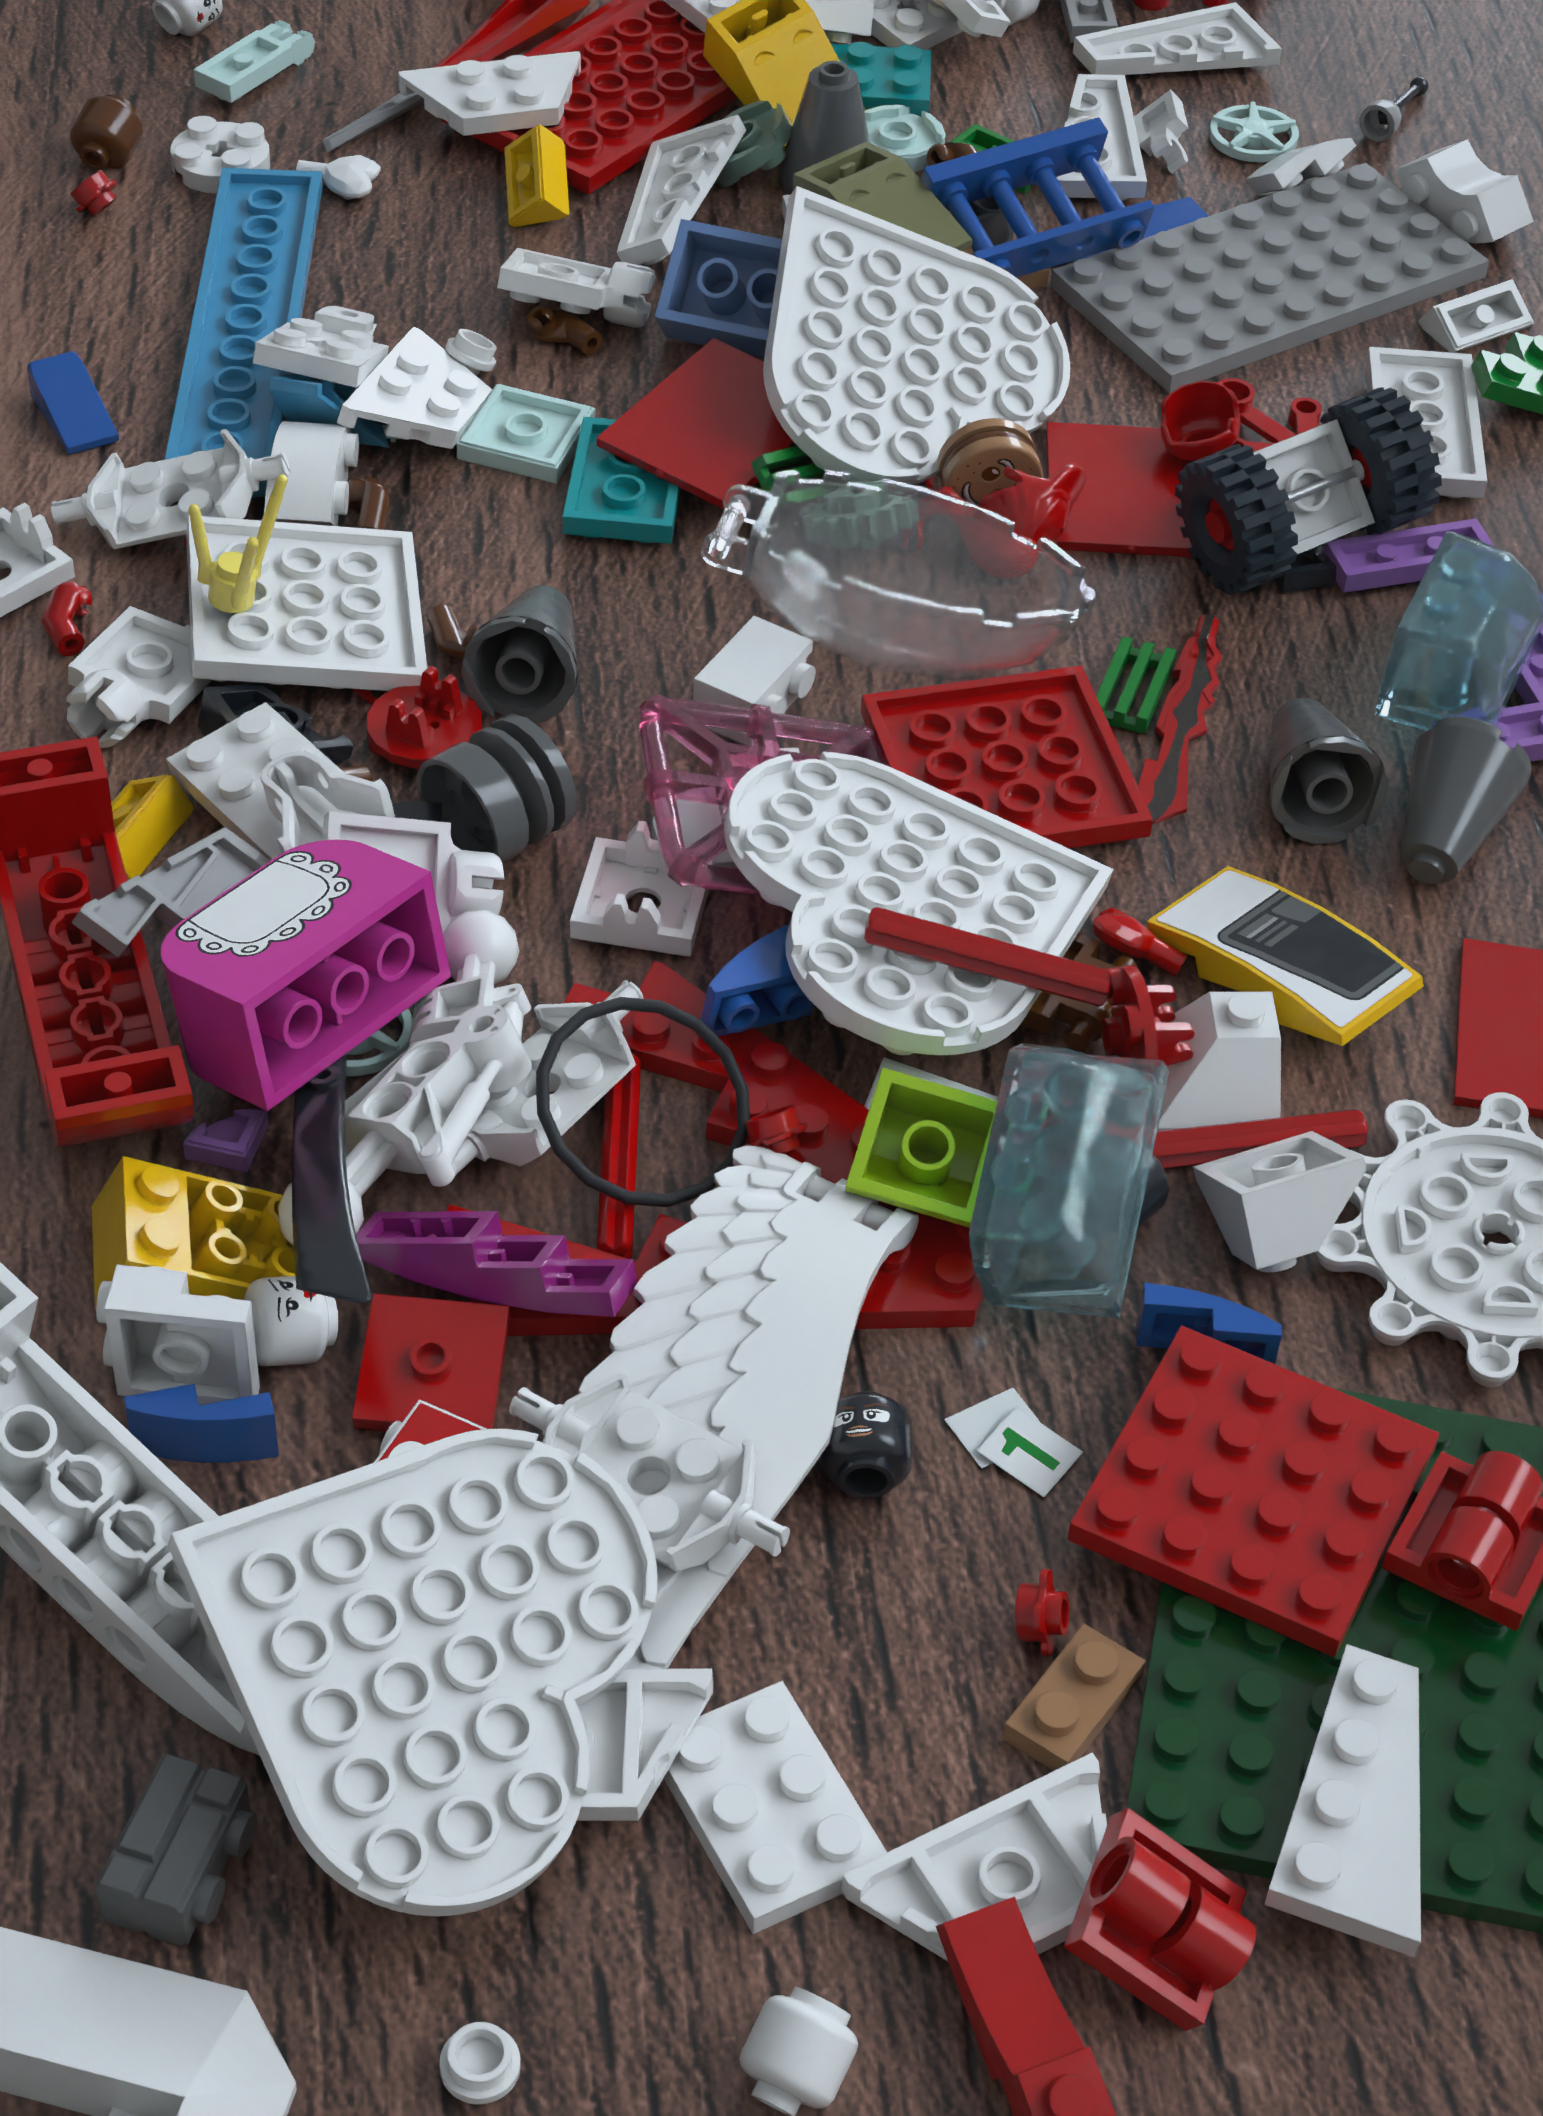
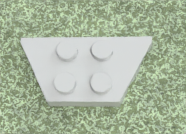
M579 51L530 57L512 55L504 60L486 62L467 60L458 65L399 71V90L405 96L416 92L423 97L425 110L437 118L446 120L451 128L463 136L533 128L538 124L542 126L559 125L564 113V104L569 101L572 94L574 76H579L581 72V54Z
M413 327L344 402L337 423L353 429L357 417L387 423L385 428L387 436L406 440L416 439L429 445L452 449L492 392V389L423 331Z
M623 1669L617 1678L603 1691L578 1706L588 1740L589 1780L577 1821H639L713 1694L712 1669Z
M1090 1753L844 1873L841 1891L847 1900L946 1961L948 1959L935 1926L1015 1896L1038 1955L1066 1941L1107 1827L1106 1814H1102L1098 1787L1100 1776L1099 1761L1093 1753Z

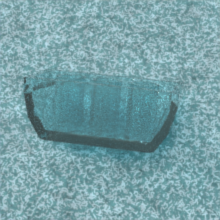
M1449 530L1446 531L1397 628L1386 664L1375 716L1421 730L1426 727V731L1435 728L1437 721L1446 717H1468L1487 722L1495 727L1497 726L1543 626V594L1539 592L1533 576L1512 554L1477 539Z
M1026 1043L1017 1045L1009 1050L969 1231L974 1270L983 1294L991 1305L1120 1319L1169 1074L1163 1061L1095 1056L1067 1048Z

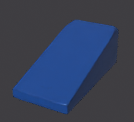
M75 351L32 361L28 364L27 372L31 397L68 455L119 441V434L84 363Z

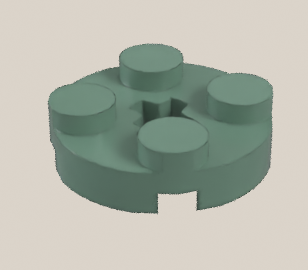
M757 101L745 105L725 117L728 118L738 114L746 132L717 177L716 183L718 186L729 187L742 176L758 168L769 170L784 160L786 152L783 146L791 136L792 122L782 105L777 103V107L772 108L769 101Z

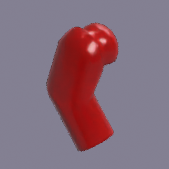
M66 581L54 587L41 616V625L59 653L63 656L76 655L84 647V637L72 619L74 616L82 617L88 613L83 604L92 605L90 591L85 586H78L74 581Z

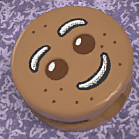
M981 419L961 427L945 441L937 458V471L942 485L950 486L962 499L975 507L980 503L985 494L1016 485L1015 481L1004 476L1003 471L1008 466L1013 470H1021L1028 475L1043 478L1042 466L1030 434L1019 424L1006 419Z

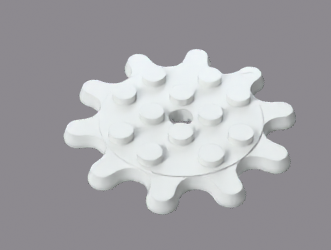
M1496 1092L1486 1096L1479 1110L1478 1121L1467 1127L1445 1125L1437 1120L1423 1104L1414 1100H1398L1388 1106L1384 1115L1387 1132L1397 1148L1393 1153L1377 1158L1355 1152L1364 1157L1366 1172L1348 1201L1356 1205L1360 1214L1353 1221L1333 1225L1320 1249L1315 1252L1317 1260L1327 1270L1333 1272L1352 1271L1365 1273L1376 1278L1383 1285L1386 1291L1371 1306L1368 1317L1372 1333L1379 1342L1385 1345L1397 1346L1422 1332H1440L1449 1339L1459 1341L1467 1350V1366L1475 1382L1485 1387H1498L1515 1374L1520 1351L1534 1348L1543 1349V1139L1537 1137L1530 1129L1528 1123L1529 1112L1526 1104L1517 1096L1506 1092ZM1500 1232L1506 1235L1512 1243L1497 1244L1489 1242L1485 1246L1482 1233L1492 1234Z

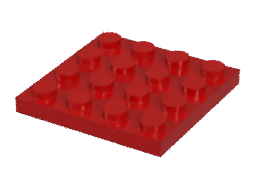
M1082 665L862 695L860 712L881 764L903 772L1066 848L1144 838L1151 835L1153 818Z
M1181 1325L1070 1522L1067 1540L1325 1654L1336 1657L1435 1451L1440 1433Z

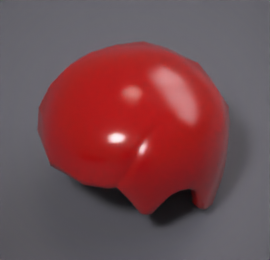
M1198 381L1183 385L1167 395L1161 402L1160 430L1165 448L1174 457L1182 461L1193 462L1231 447L1239 438L1241 423L1238 400L1235 393L1221 383Z

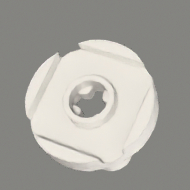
M197 116L188 121V130L181 132L173 140L170 147L173 173L175 175L177 172L182 174L183 184L201 192L217 193L222 168L270 169L269 144L265 139L264 128L254 122L242 124L216 122L214 118L209 116Z

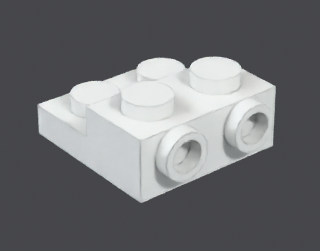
M116 1265L112 1281H102L97 1297L96 1317L98 1323L107 1324L103 1346V1362L105 1366L113 1367L117 1395L131 1396L195 1384L198 1403L209 1404L259 1393L260 1384L251 1301L231 1299L222 1295H190L187 1272L167 1270L157 1266L135 1267Z

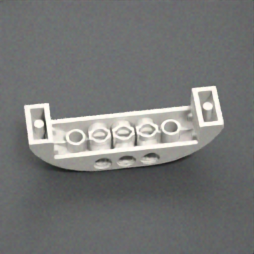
M0 1262V1547L149 1689L178 1712L208 1732L240 1749L259 1755L168 1548L171 1533L219 1516L29 1338L38 1297Z

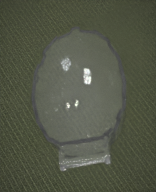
M796 470L777 472L770 492L742 484L733 485L727 490L723 499L725 510L715 531L705 537L700 547L701 556L707 564L747 576L766 608L797 634L813 640V644L866 668L951 681L1029 665L1069 639L1093 607L1096 599L1095 590L1087 587L1083 579L1086 569L1052 541L1041 537L1036 545L1013 533L1015 522L990 510L924 487L889 479H883L881 488L848 482L850 472L826 470L823 480L800 478V473ZM743 522L753 524L750 539L737 536Z

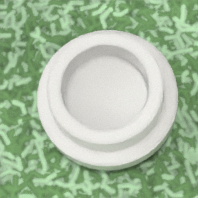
M459 329L456 337L449 338L447 341L446 351L474 375H479L480 371L489 372L493 370L496 364L493 356L497 347L488 338L468 329Z
M474 2022L463 2026L447 2040L441 2051L440 2075L443 2084L454 2097L470 2104L492 2103L507 2095L518 2080L520 2074V2053L517 2044L508 2033L494 2024Z

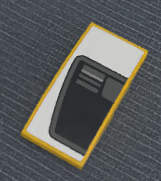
M1230 866L1225 867L1147 920L1148 929L1158 939L1180 952L1195 956L1199 978L1240 992H1272L1279 1025L1344 1046L1424 987L1422 975L1376 940L1332 912L1273 882Z

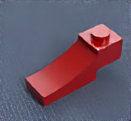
M1015 1896L935 1926L992 2081L1001 2080L1013 2115L1116 2116L1090 2046L1085 2047L1065 2012L1036 1951Z

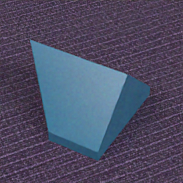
M292 372L269 378L270 393L286 421L338 424L337 420L342 405L358 388ZM357 417L354 429L351 428V433L358 434L359 444L389 448L381 422Z

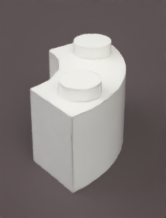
M1468 139L1435 150L1395 169L1402 184V191L1408 195V198L1435 216L1442 224L1466 242H1493L1534 222L1518 175L1503 176L1488 169L1475 155Z
M283 421L275 435L271 456L282 452L286 454L290 465V476L287 477L288 482L275 522L338 526L339 515H346L348 511L349 484L346 481L348 480V467H357L358 434H352L351 428L339 424ZM276 478L267 480L265 509Z

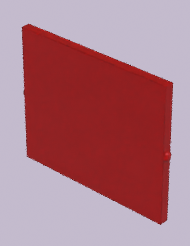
M712 338L596 437L598 447L724 510H727L758 482L750 464L762 454L797 446L785 432L771 408L764 384V362L715 338Z
M1047 422V478L1053 477L1061 468L1070 463L1082 467L1087 478L1080 496L1072 506L1063 533L1050 550L1192 557L1188 550L1192 547L1188 537L1183 538L1180 527L1184 526L1183 518L1177 516L1176 505L1181 503V500L1175 496V486L1181 484L1177 476L1181 470H1184L1183 466L1191 462L1182 461L1174 457L1165 448L1160 428Z
M1463 938L1460 953L1453 1105L1480 1109L1482 1101L1486 1096L1496 1092H1506L1517 1096L1526 1104L1529 1117L1543 1119V950Z

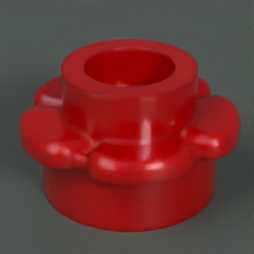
M102 170L90 176L70 193L79 205L76 211L81 213L88 209L93 216L103 211L117 199L112 192L117 185L116 181H110Z
M794 1105L762 1113L744 1122L750 1138L745 1145L764 1147L780 1154L788 1152L800 1146L797 1134L807 1129V1122H799Z

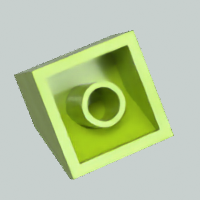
M882 1067L845 1191L974 1229L1010 1104Z

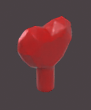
M1113 907L1101 911L1092 922L1094 934L1106 945L1128 956L1146 959L1175 977L1188 957L1186 954L1158 939L1146 926L1135 918Z

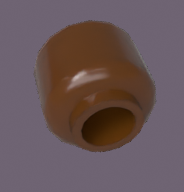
M110 94L90 98L83 106L70 131V141L75 151L79 154L80 159L87 166L97 170H102L106 167L122 168L130 160L142 137L143 125L135 107L123 97Z

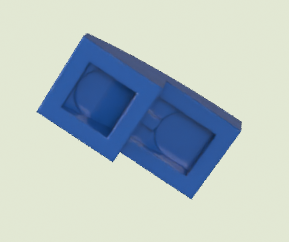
M1144 1283L1136 1323V1346L1169 1348L1182 1325L1273 1364L1276 1363L1282 1338L1281 1324L1248 1307L1215 1295L1170 1285Z
M189 1384L124 1397L129 1432L156 1457L177 1461L227 1463L279 1456L275 1413L270 1392L199 1405L195 1384Z

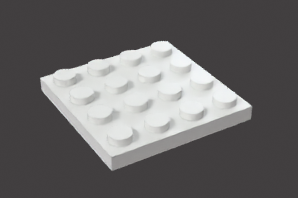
M188 515L186 537L192 678L390 691L393 688L420 685L422 673L427 669L412 532L275 522L262 561L261 577L256 582L253 606L241 613H227L213 607L208 599L209 585L200 583L197 580L199 563L190 516ZM202 516L211 561L216 562L218 557L225 552L243 553L247 540L250 537H257L262 521Z

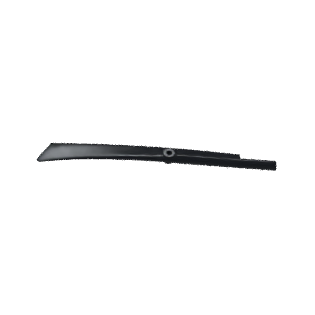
M346 1053L295 1091L292 1139V1225L296 1289L349 1302L367 1303L372 1301L373 1294L365 1273L356 1238L346 1169Z

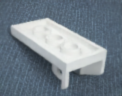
M266 702L245 712L237 719L166 758L171 775H174L178 783L224 827H227L269 860L297 846L323 840L324 815L329 811L395 817L388 789L381 779L372 782L344 773Z

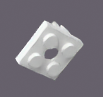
M26 503L13 508L12 513L4 507L0 509V569H11L10 575L0 580V617L54 589L57 585L74 578L75 573L73 559L53 545V537L44 516L39 514L32 517L30 507Z
M645 821L637 822L629 832L626 842L596 837L570 918V938L691 957L714 875L715 856L682 851V840L671 825L664 826L660 840L650 838L649 828ZM646 892L655 895L661 904L657 909L652 899L643 898L639 911L636 913L628 909L626 900L632 898L636 893Z

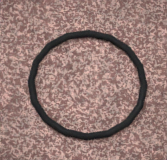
M618 997L580 1009L551 1035L536 1070L537 1115L554 1154L586 1186L624 1204L671 1207L711 1191L716 1186L714 1174L727 1167L734 1166L733 1150L743 1147L748 1137L744 1122L750 1119L749 1089L732 1051L701 1019L661 1000ZM619 1010L659 1013L694 1030L721 1058L736 1091L737 1130L725 1160L701 1183L668 1194L628 1191L594 1175L565 1146L550 1112L549 1073L562 1043L587 1020Z

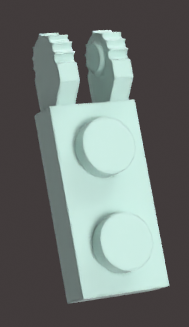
M281 20L275 21L274 24L271 23L260 31L252 32L193 69L195 87L211 93L221 100L232 103L291 64L299 66L305 59L308 60L314 52L316 41L313 38V34L303 30L292 35L293 31L290 24Z

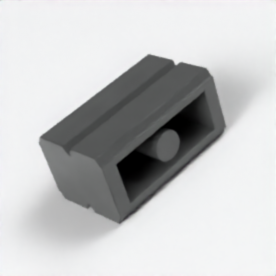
M166 1754L162 1756L95 1884L100 1916L109 1924L136 1933L144 1931L149 1937L179 1947L188 1945L198 1922L210 1924L220 1908L225 1891V1879L221 1878L230 1857L243 1858L253 1840L257 1825V1815L250 1810L247 1783L239 1776L210 1767L204 1770L198 1763Z

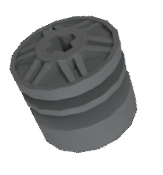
M513 713L501 717L489 724V727L473 733L468 742L463 741L426 760L422 763L417 774V791L420 801L442 803L441 822L451 823L453 844L461 850L494 853L500 857L502 864L522 853L526 844L542 841L548 837L549 833L560 830L570 824L577 812V792L571 771L561 752L544 730L528 718Z

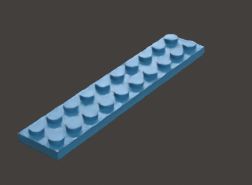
M222 168L165 460L189 455L197 451H208L224 447V440L221 436V430L227 429L245 452L247 458L259 459L271 456L275 435L279 425L285 421V418L269 391V378L288 372L253 364L255 342L287 322L290 323L291 319L302 318L323 190L321 171ZM267 480L259 482V491H254L251 498L266 497Z

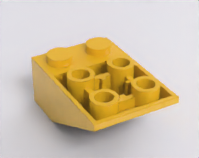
M741 0L710 17L706 22L703 50L705 59L744 105L757 101H769L772 108H776L778 103L782 105L792 122V126L809 73L824 62H840L814 11L805 0Z
M123 1156L92 1205L95 1310L102 1281H112L116 1265L135 1267L157 1266L167 1270L187 1272L190 1295H222L238 1300H244L246 1291L254 1280L267 1277L295 1276L293 1245L284 1237L280 1228L278 1206L283 1195Z

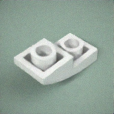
M1343 138L1298 148L1269 161L1246 180L1256 195L1292 189L1302 180L1315 177L1322 178L1336 174L1344 166L1342 159L1356 147V144L1352 138Z

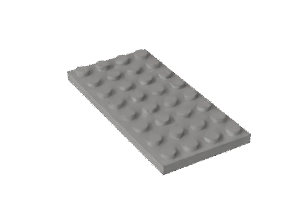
M1363 163L1337 172L1334 175L1316 178L1292 189L1278 191L1272 195L1246 204H1240L1223 212L1199 218L1196 221L1167 231H1161L1140 240L1130 247L1121 248L1118 246L1103 253L1079 259L1076 262L1053 269L1050 287L1170 393L1180 386L1206 380L1486 278L1489 260L1471 247L1468 242L1461 239L1442 224L1435 216L1410 200L1405 192L1394 186L1379 174L1376 169L1367 163Z

